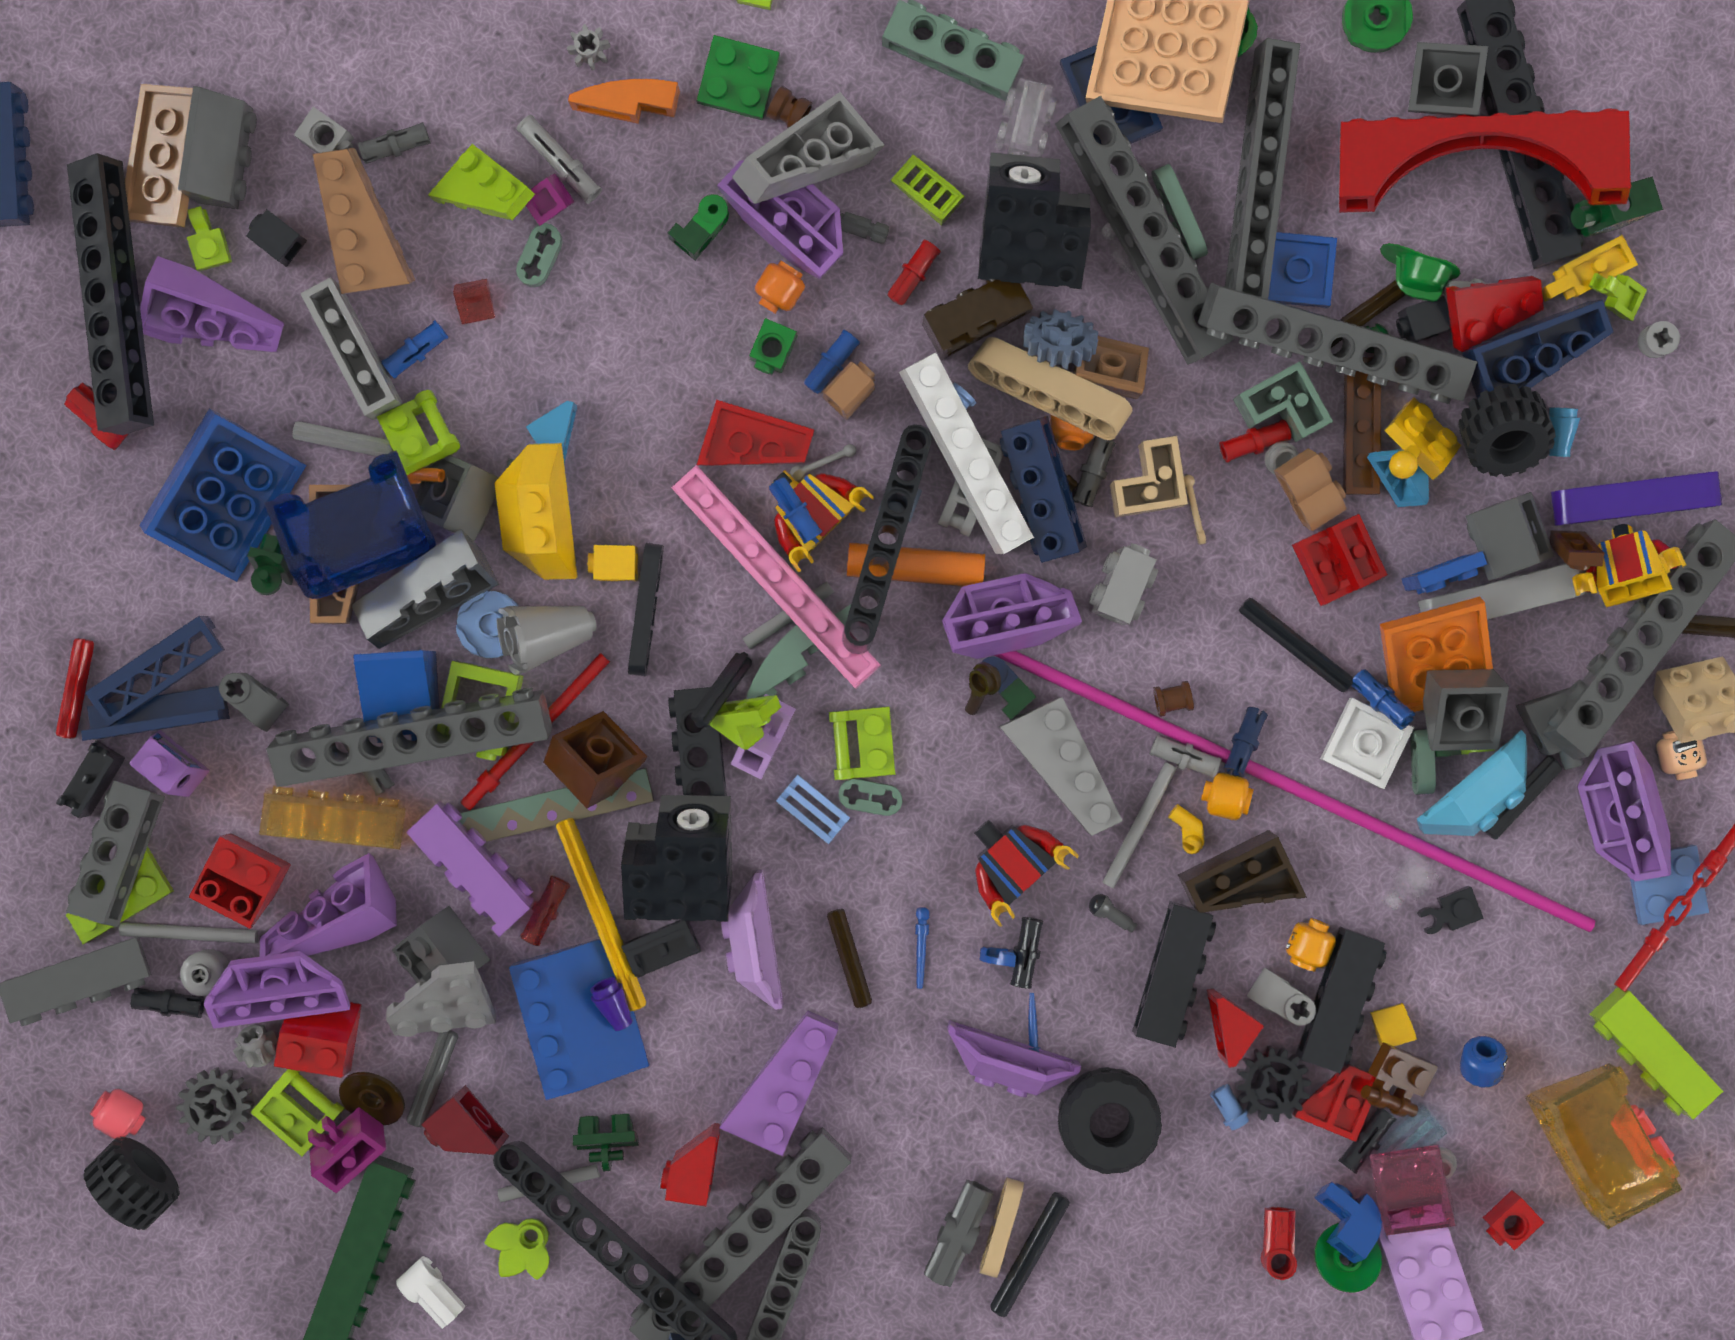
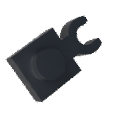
M1466 886L1438 897L1437 900L1440 908L1425 907L1417 912L1421 918L1427 915L1434 917L1433 925L1424 928L1427 934L1439 932L1444 923H1447L1449 930L1454 931L1484 919L1471 886Z

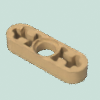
M1008 1177L1004 1181L994 1215L996 1223L995 1226H991L980 1264L979 1273L994 1278L998 1277L1020 1204L1024 1182Z

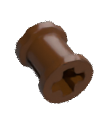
M1182 681L1179 686L1161 689L1159 686L1153 687L1159 717L1165 716L1166 712L1185 708L1187 711L1194 710L1193 696L1188 681Z

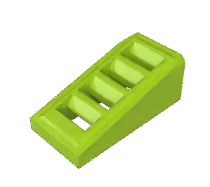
M914 154L891 179L893 184L941 226L964 201L965 196ZM916 167L920 172L907 184L903 180ZM925 176L930 179L929 182L919 193L914 190ZM936 184L940 189L928 201L924 197ZM946 193L950 198L938 209L934 205Z

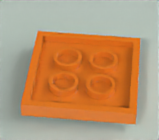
M1480 596L1380 624L1388 685L1395 691L1394 695L1413 712L1424 710L1423 696L1427 670L1493 669L1486 606Z

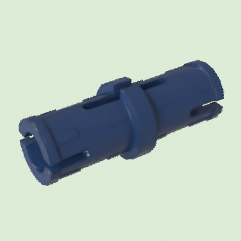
M1247 707L1239 732L1235 733L1231 740L1233 747L1223 767L1226 773H1230L1233 770L1231 775L1244 777L1252 752L1256 751L1260 744L1258 737L1268 716L1265 711H1261L1259 715L1260 709Z

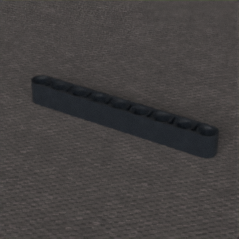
M522 1141L510 1142L503 1145L494 1154V1166L504 1178L684 1339L711 1340L712 1335L718 1334L726 1340H737L736 1331L527 1144ZM509 1149L516 1151L519 1156L517 1167L511 1166L507 1161L506 1157ZM534 1172H538L544 1177L545 1185L543 1189H537L533 1185L532 1175ZM559 1195H564L569 1199L571 1204L569 1212H563L559 1209L557 1205ZM584 1218H590L596 1224L594 1235L584 1231L582 1226ZM610 1241L620 1244L622 1248L620 1258H616L609 1253L608 1244ZM636 1264L645 1266L648 1271L647 1280L642 1281L635 1276L634 1266ZM661 1288H669L673 1292L674 1302L672 1304L662 1301L659 1294ZM687 1311H694L700 1316V1326L692 1327L687 1323L685 1318Z

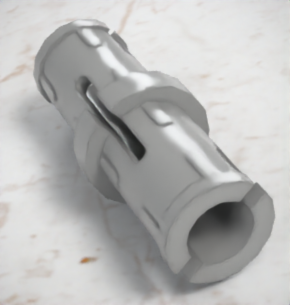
M1158 734L1155 737L1149 754L1178 764L1177 768L1181 770L1188 768L1210 776L1213 779L1217 774L1222 759L1193 749L1192 744L1186 743V745H1182Z

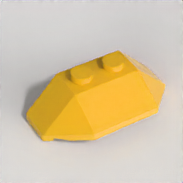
M562 443L529 444L494 483L503 550L544 580L576 579L578 576Z

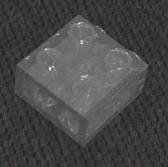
M1019 78L1016 89L1009 88L1002 117L1009 119L1008 122L1001 121L994 150L1000 151L1002 154L1042 157L1049 132L1042 130L1043 127L1049 128L1057 101L1056 98L1051 97L1053 86Z

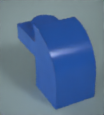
M1330 1182L1321 1187L1314 1197L1341 1220L1326 1242L1353 1264L1365 1260L1381 1233L1382 1220L1380 1211L1368 1194L1354 1200L1352 1193L1346 1187Z

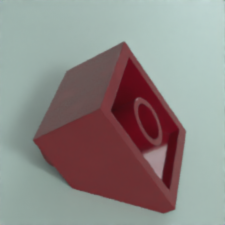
M466 1085L421 1124L425 1128L424 1135L428 1141L435 1147L440 1146L443 1151L494 1155L509 1138L505 1130Z

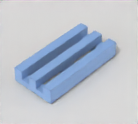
M799 775L793 779L776 800V802L827 844L832 841L850 819L846 813ZM799 784L838 816L840 820L837 823L832 821L795 790L796 786ZM791 795L830 827L831 831L827 834L786 800L787 797Z

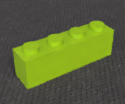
M1617 987L1589 1014L1596 1021L1593 1028L1605 1040L1609 1041L1612 1038L1620 1047L1616 1050L1617 1054L1630 1066L1635 1063L1643 1071L1639 1077L1653 1091L1659 1089L1666 1096L1663 1103L1675 1115L1679 1116L1682 1113L1694 1120L1724 1092L1629 990L1623 992Z

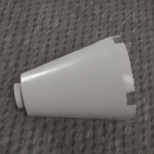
M506 606L498 610V613L503 614L502 618L497 619V631L501 650L504 656H511L514 664H510L508 667L515 675L526 673L590 640L593 636V631H596L597 628L593 613L591 611L588 612L584 606Z

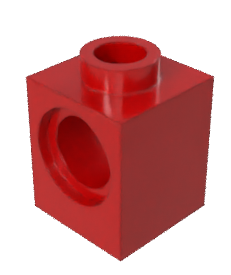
M1513 1190L1482 1217L1490 1225L1485 1231L1499 1246L1507 1243L1514 1251L1545 1223ZM1516 1215V1224L1510 1229H1505V1220L1509 1216Z

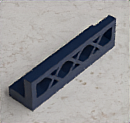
M209 616L196 617L85 692L107 726H113L225 650L212 631L215 625ZM203 635L212 646V649L203 655L189 653L191 644ZM174 655L182 656L178 672L173 675L161 672L163 662ZM188 658H194V659H195L194 661H192L190 664L187 665ZM145 674L153 675L151 690L145 694L133 692L135 681ZM160 677L167 678L159 684ZM117 693L124 694L122 709L112 715L104 702ZM131 696L139 697L135 701L130 703Z
M219 686L157 695L113 726H107L94 705L87 706L90 729L82 730L81 735L82 741L97 740L230 719L228 703L221 696ZM123 701L105 703L111 714L114 715L122 709Z

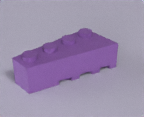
M439 801L406 833L435 866L440 867L444 865L447 868L444 874L456 889L461 892L465 890L469 892L470 896L468 899L472 903V908L480 916L484 915L485 917L490 916L496 924L491 929L500 937L530 909L534 901L530 894L534 891L523 878L515 879L507 871L510 866L499 853L495 852L492 855L483 846L486 840L476 829L472 827L468 831L459 821L462 815L452 804L448 802L444 805Z
M807 1010L735 1105L722 1119L719 1128L783 1156L837 1034L839 1024Z

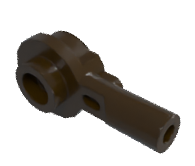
M986 662L976 664L973 671L969 674V687L972 691L965 706V711L970 715L977 714L986 695H994L1001 687L999 671Z

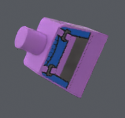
M161 730L157 731L146 741L129 763L164 793L189 797L210 772L207 767ZM187 776L186 780L182 783L181 780Z

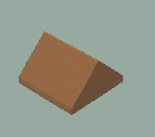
M1098 336L1096 354L1092 355L1090 362L1082 360L1080 367L1075 366L1073 374L1120 396L1138 399L1144 390L1149 348Z

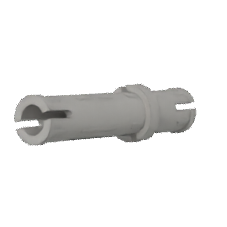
M528 115L518 124L516 130L559 173V179L563 184L568 183L587 204L594 201L600 195L602 188L582 169L583 164L578 159L574 160L535 120L533 115ZM539 137H540V138L548 145V147L555 153V156H554L553 153L539 140ZM563 163L566 164V166L580 179V181H578L573 176V174L563 165Z

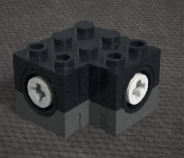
M990 153L979 246L978 279H996L1001 282L1022 284L1027 282L1042 286H1068L1073 289H1082L1091 230L1090 194H1068V192L1060 191V159Z
M661 795L657 823L640 824L628 822L621 861L624 920L671 921V919H681V921L716 920L718 922H728L733 878L731 869V796Z

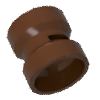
M781 86L769 105L766 117L775 122L779 120L786 122L787 128H789L810 113L812 102L804 97L797 99L793 96L791 90Z

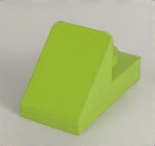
M777 695L725 702L710 723V726L740 748L748 750L764 736L761 726L771 721L770 717L781 708V704Z

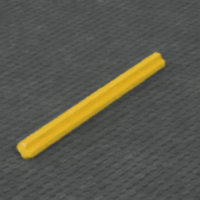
M573 818L562 820L556 824L558 834L616 980L623 985L629 1011L641 1009L646 1005V999L621 947L623 941L575 820Z

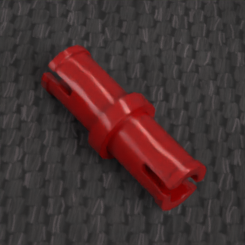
M1283 419L1260 429L1253 427L1247 429L1246 434L1219 442L1220 452L1227 463L1250 453L1257 455L1263 453L1264 448L1272 446L1277 442L1291 440V431L1286 420Z

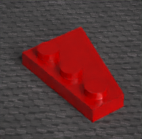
M1534 276L1504 279L1493 284L1474 283L1470 284V287L1463 288L1457 286L1446 287L1453 347L1461 352L1544 310L1541 279Z
M716 400L697 466L803 464L806 462L815 430Z

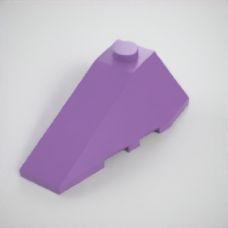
M157 256L146 279L140 306L144 335L177 344L182 343V337L198 338L201 341V346L211 347L214 345V340L230 341L231 345L236 349L277 352L284 323L193 268Z
M368 853L339 869L333 875L337 882L323 894L320 890L316 889L309 895L311 901L299 914L295 911H290L260 937V956L297 951L310 956L370 940L397 926L396 899L374 857Z

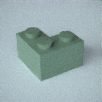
M1300 361L1244 391L1233 399L1249 429L1279 413L1281 418L1286 420L1294 442L1333 422Z

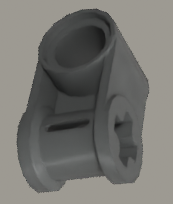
M247 673L227 674L219 684V691L223 699L239 710L251 723L266 732L289 705L282 697L280 699L276 698L277 693ZM233 682H243L241 685L244 691L243 694H234L236 688L232 685Z

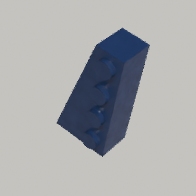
M1587 301L1485 340L1461 353L1462 356L1477 361L1471 382L1478 399L1481 397L1480 393L1486 390L1488 392L1493 391L1494 387L1501 385L1502 388H1507L1509 384H1517L1518 388L1527 386L1531 389L1546 377H1550L1559 371L1566 363L1579 357L1614 332L1604 301Z

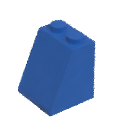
M419 650L353 654L364 722L376 720L377 716L388 712H397L399 716L410 714L411 710L422 706H431V709L440 708L436 651ZM402 730L403 735L411 734V741L417 740L414 732ZM377 737V743H383L381 739Z

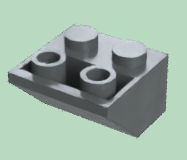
M1532 492L1466 515L1468 534L1474 540L1478 552L1483 551L1487 565L1481 566V569L1486 573L1488 581L1554 557Z
M447 906L426 921L392 949L399 964L404 969H407L416 983L419 981L427 982L431 978V972L440 965L474 961L477 969L490 961L489 957L450 906Z

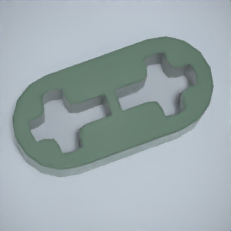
M544 223L532 230L517 263V276L526 286L539 287L545 283L561 250L562 236L552 224ZM548 231L552 232L551 237L555 240V243L553 245L547 244L543 253H539L542 243L538 240L539 235L546 236ZM536 258H540L537 264V268L541 271L540 276L533 275L531 280L527 279L528 274L524 271L526 265L532 267Z
M1427 729L1413 730L1410 735L1412 789L1415 795L1433 794L1436 787L1435 751H1432L1429 747Z
M849 779L839 789L841 804L851 810L891 816L897 813L902 805L900 791L889 784L862 779ZM852 784L859 785L858 790L860 792L869 794L868 800L857 798L856 803L852 804L849 803V797L844 795V790H849ZM885 791H892V797L897 799L896 805H890L889 810L882 809L881 802L872 800V796H884Z

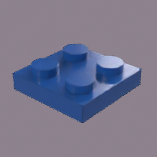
M1277 232L1268 299L1282 304L1329 308L1331 306L1337 238Z
M1483 551L1465 554L1403 577L1401 580L1405 591L1416 590L1418 595L1425 592L1430 593L1446 587L1444 581L1446 579H1449L1451 583L1478 575L1477 568L1487 565Z

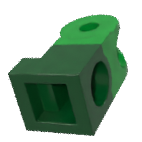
M711 194L705 196L699 203L698 212L684 228L677 223L674 224L667 233L669 239L696 261L726 225L729 219L726 201L719 195Z

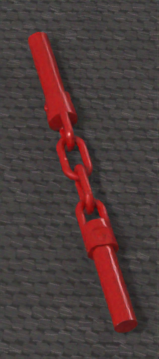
M1735 824L1717 848L1709 852L1694 872V883L1687 893L1677 896L1664 913L1665 922L1660 929L1652 928L1649 935L1645 937L1644 945L1614 983L1623 992L1628 990L1655 952H1659L1662 946L1669 940L1665 934L1670 927L1679 925L1692 908L1691 899L1700 888L1708 887L1727 863L1728 855L1735 848ZM1704 868L1712 872L1705 882L1702 877L1698 878ZM1681 901V905H1687V907L1675 921V917H1669L1678 902Z

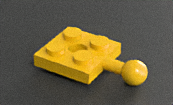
M1415 397L1403 406L1385 429V432L1404 450L1395 453L1389 461L1390 472L1399 479H1407L1413 476L1419 466L1434 480L1445 470L1462 446L1457 441L1456 435L1450 429L1443 427L1434 418L1431 409L1427 405L1420 403Z

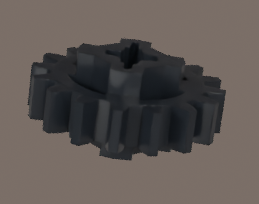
M1271 1045L1267 1046L1266 1054H1262L1258 1049H1255L1254 1055L1256 1058L1251 1060L1244 1057L1243 1061L1247 1068L1245 1070L1237 1069L1236 1071L1243 1078V1081L1236 1082L1235 1087L1238 1090L1244 1091L1238 1096V1099L1241 1103L1249 1102L1246 1109L1250 1114L1258 1110L1260 1120L1264 1121L1268 1114H1270L1274 1122H1279L1280 1114L1282 1113L1288 1119H1291L1292 1113L1290 1110L1293 1107L1300 1111L1303 1109L1299 1103L1300 1098L1309 1099L1310 1097L1303 1090V1087L1311 1085V1081L1308 1078L1302 1077L1308 1071L1305 1065L1296 1066L1300 1060L1296 1054L1287 1058L1288 1050L1281 1047L1278 1054L1275 1053ZM1270 1062L1283 1063L1288 1068L1278 1070L1273 1068ZM1258 1069L1259 1074L1256 1082L1251 1084L1252 1077ZM1268 1073L1278 1081L1276 1083V1090L1279 1096L1269 1088L1270 1078ZM1294 1085V1090L1288 1098L1290 1087ZM1267 1098L1273 1100L1276 1105H1265L1257 1100L1260 1099L1262 1101Z

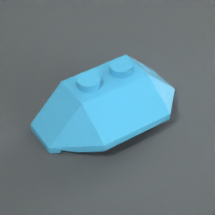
M1520 730L1450 792L1417 818L1419 829L1424 834L1474 836L1480 830L1485 832L1494 826L1498 821L1497 816L1506 808H1515L1524 799V793L1526 792L1528 747L1526 734Z

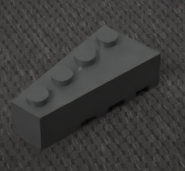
M460 529L377 588L364 594L351 606L367 640L378 649H381L466 603L468 600L499 585L481 548Z

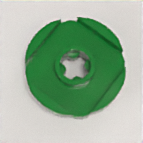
M1348 0L1342 11V26L1350 44L1371 53L1385 52L1397 46L1409 31L1413 20V10L1409 0ZM1374 9H1379V14L1386 17V20L1381 21L1379 25H1375L1369 19V15L1373 13Z

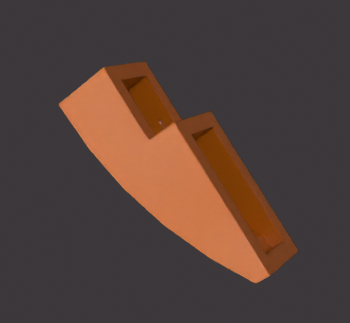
M626 79L590 86L569 94L568 102L572 110L639 124L641 111L675 117L680 89L678 82L658 79Z

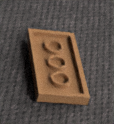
M141 84L125 178L130 222L185 228L189 197L178 190L193 88Z

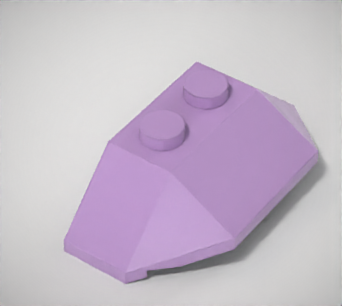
M758 870L731 904L728 922H721L723 938H730L732 952L726 953L729 973L735 972L738 983L777 1010L783 1008V997L763 870Z

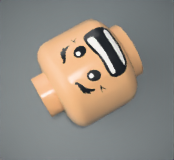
M1674 730L1662 733L1663 739L1656 743L1661 770L1666 774H1675L1676 780L1698 776L1696 770L1703 768L1707 764L1703 741L1694 740L1680 743Z

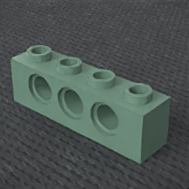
M902 0L898 1L882 36L883 47L999 99L1007 100L1025 56L1019 53L1020 50L1016 46L1007 42H1001V45L988 39L989 36L985 32L976 28L964 29L958 26V22L950 16L944 14L935 16L927 12L926 7L916 1L908 0L907 3ZM919 28H927L931 31L932 36L927 40H920L915 37L914 32ZM953 41L958 42L962 45L963 51L959 54H951L945 49L946 44ZM986 55L991 57L995 64L990 68H982L977 64L976 59Z

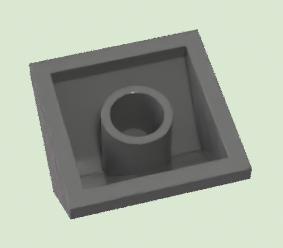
M1417 42L1408 112L1479 116L1488 46Z

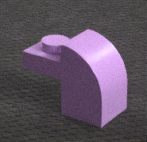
M779 701L781 708L770 717L771 721L761 726L764 736L748 750L738 747L731 765L762 779L796 710Z

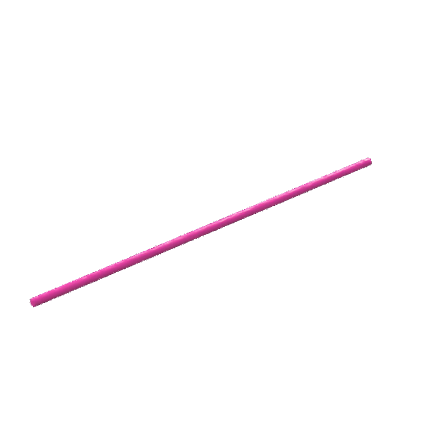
M1011 651L994 655L1185 745L1186 743L1192 744L1194 749L1217 758L1220 757L1222 762H1227L1230 750L1024 654ZM1252 760L1248 762L1245 773L1585 931L1591 932L1595 926L1596 921L1588 916Z

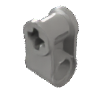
M1265 967L1247 994L1248 998L1272 1013H1277L1298 1026L1310 1023L1316 1014L1315 1004L1308 996ZM1294 1002L1296 1004L1302 1002L1301 1005L1305 1008L1304 1013L1294 1014V1010L1290 1008Z

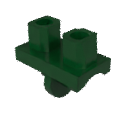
M264 534L260 548L250 547L247 557L255 569L251 575V584L253 589L261 595L276 593L282 585V580L289 585L293 583L294 573L289 565L293 554L285 548L287 542L282 537Z
M630 1114L611 1115V1133H600V1119L598 1116L580 1117L578 1135H573V1146H577V1150L601 1149L600 1152H589V1162H601L603 1172L611 1171L612 1161L624 1160L623 1150L611 1151V1148L639 1146V1138L634 1131Z

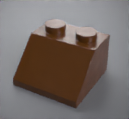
M602 711L553 735L543 763L586 808H589L612 796L646 761L647 755Z

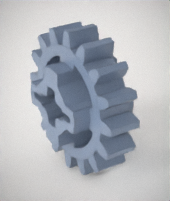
M1054 309L1053 315H1048L1042 311L1040 312V318L1031 316L1030 323L1025 324L1023 347L1028 348L1027 354L1029 356L1038 355L1037 362L1050 361V367L1062 365L1064 369H1068L1069 363L1080 367L1082 360L1090 362L1092 355L1096 354L1098 331L1093 330L1094 324L1092 322L1083 323L1084 316L1071 317V311L1060 313L1057 309Z

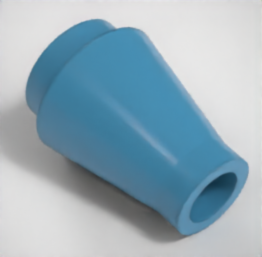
M1549 407V416L1556 435L1553 438L1555 444L1552 449H1549V456L1570 457L1572 444L1581 418L1577 417L1578 409Z

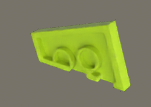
M473 144L459 157L457 162L428 194L433 201L440 204L448 202L454 204L457 208L467 209L469 207L477 209L483 214L512 221L535 195L525 184Z
M148 846L120 923L174 892ZM101 879L98 883V893L104 889V879ZM70 913L66 914L82 944L90 942L115 927L100 924Z

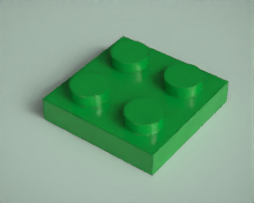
M713 35L696 100L697 104L763 121L780 52Z

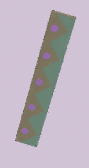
M647 768L636 770L612 796L589 808H586L565 787L461 812L462 818L459 821L468 831L472 827L476 829L488 842L554 826L567 818L579 820L655 800Z

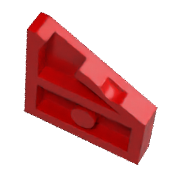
M1348 1064L1342 1068L1341 1073H1336L1317 1089L1309 1099L1301 1103L1302 1111L1295 1109L1293 1115L1296 1118L1356 1142L1371 1107L1368 1100L1362 1098L1361 1090L1365 1085L1372 1087L1376 1078L1367 1071Z

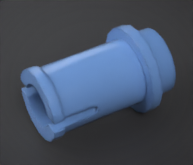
M1229 1084L1222 1085L1210 1093V1097L1213 1098L1225 1118L1223 1122L1225 1126H1229L1231 1130H1236L1249 1121L1247 1109H1242Z

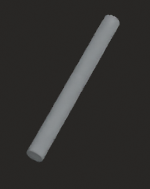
M1166 762L1164 763L1102 883L1113 889L1115 888L1177 770L1176 767Z
M121 922L119 925L120 936L253 944L258 942V930Z

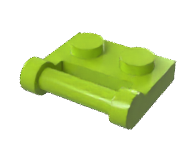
M431 390L421 391L413 400L376 416L405 475H409L457 452L460 448L457 437L450 433L436 406L437 399ZM425 413L438 438L436 444L429 445L415 416Z
M890 707L828 712L829 722H833L837 769L834 770V780L896 775ZM851 720L857 721L861 767L850 768L846 721Z
M287 1069L250 1113L303 1157L313 1146L308 1141L307 1132L313 1128L317 1133L323 1134L325 1130L322 1128V1119L318 1121L284 1091L290 1084L325 1114L323 1118L328 1116L335 1121L345 1108L338 1102L334 1104L299 1074L301 1071Z

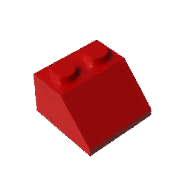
M350 1002V1010L284 1019L279 1032L274 1067L339 1078L344 1077L351 1071L362 1004Z
M719 1123L712 1124L678 1149L672 1161H666L660 1189H666V1201L707 1206L712 1188L721 1130Z

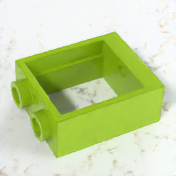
M452 661L441 708L446 703L456 700L461 677L507 687L506 696H511L514 691L521 689L524 676L465 662ZM510 711L504 712V718L514 723L515 713ZM444 724L437 725V730L441 734L449 735L448 726ZM508 747L476 752V757L496 761L497 756L505 755Z

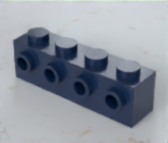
M1048 416L1002 430V437L1000 438L1001 450L1005 457H1009L1012 466L1010 479L1014 489L1020 492L1023 502L1020 504V511L1025 522H1029L1034 537L1030 539L1034 554L1039 555L1040 561L1043 563L1081 552L1087 547Z

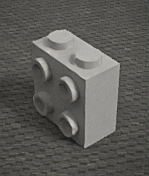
M1131 543V546H1123L1116 552L1113 551L1108 554L1102 568V572L1107 574L1103 584H1096L1089 599V603L1094 605L1091 613L1120 625H1127L1131 621L1138 620L1145 601L1140 600L1144 589L1152 587L1158 573V569L1154 568L1157 559L1149 556L1150 550Z

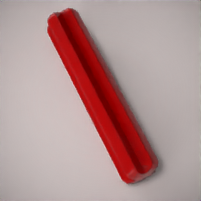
M76 638L73 641L56 728V735L62 738L73 739L77 736L94 649V642L91 640Z

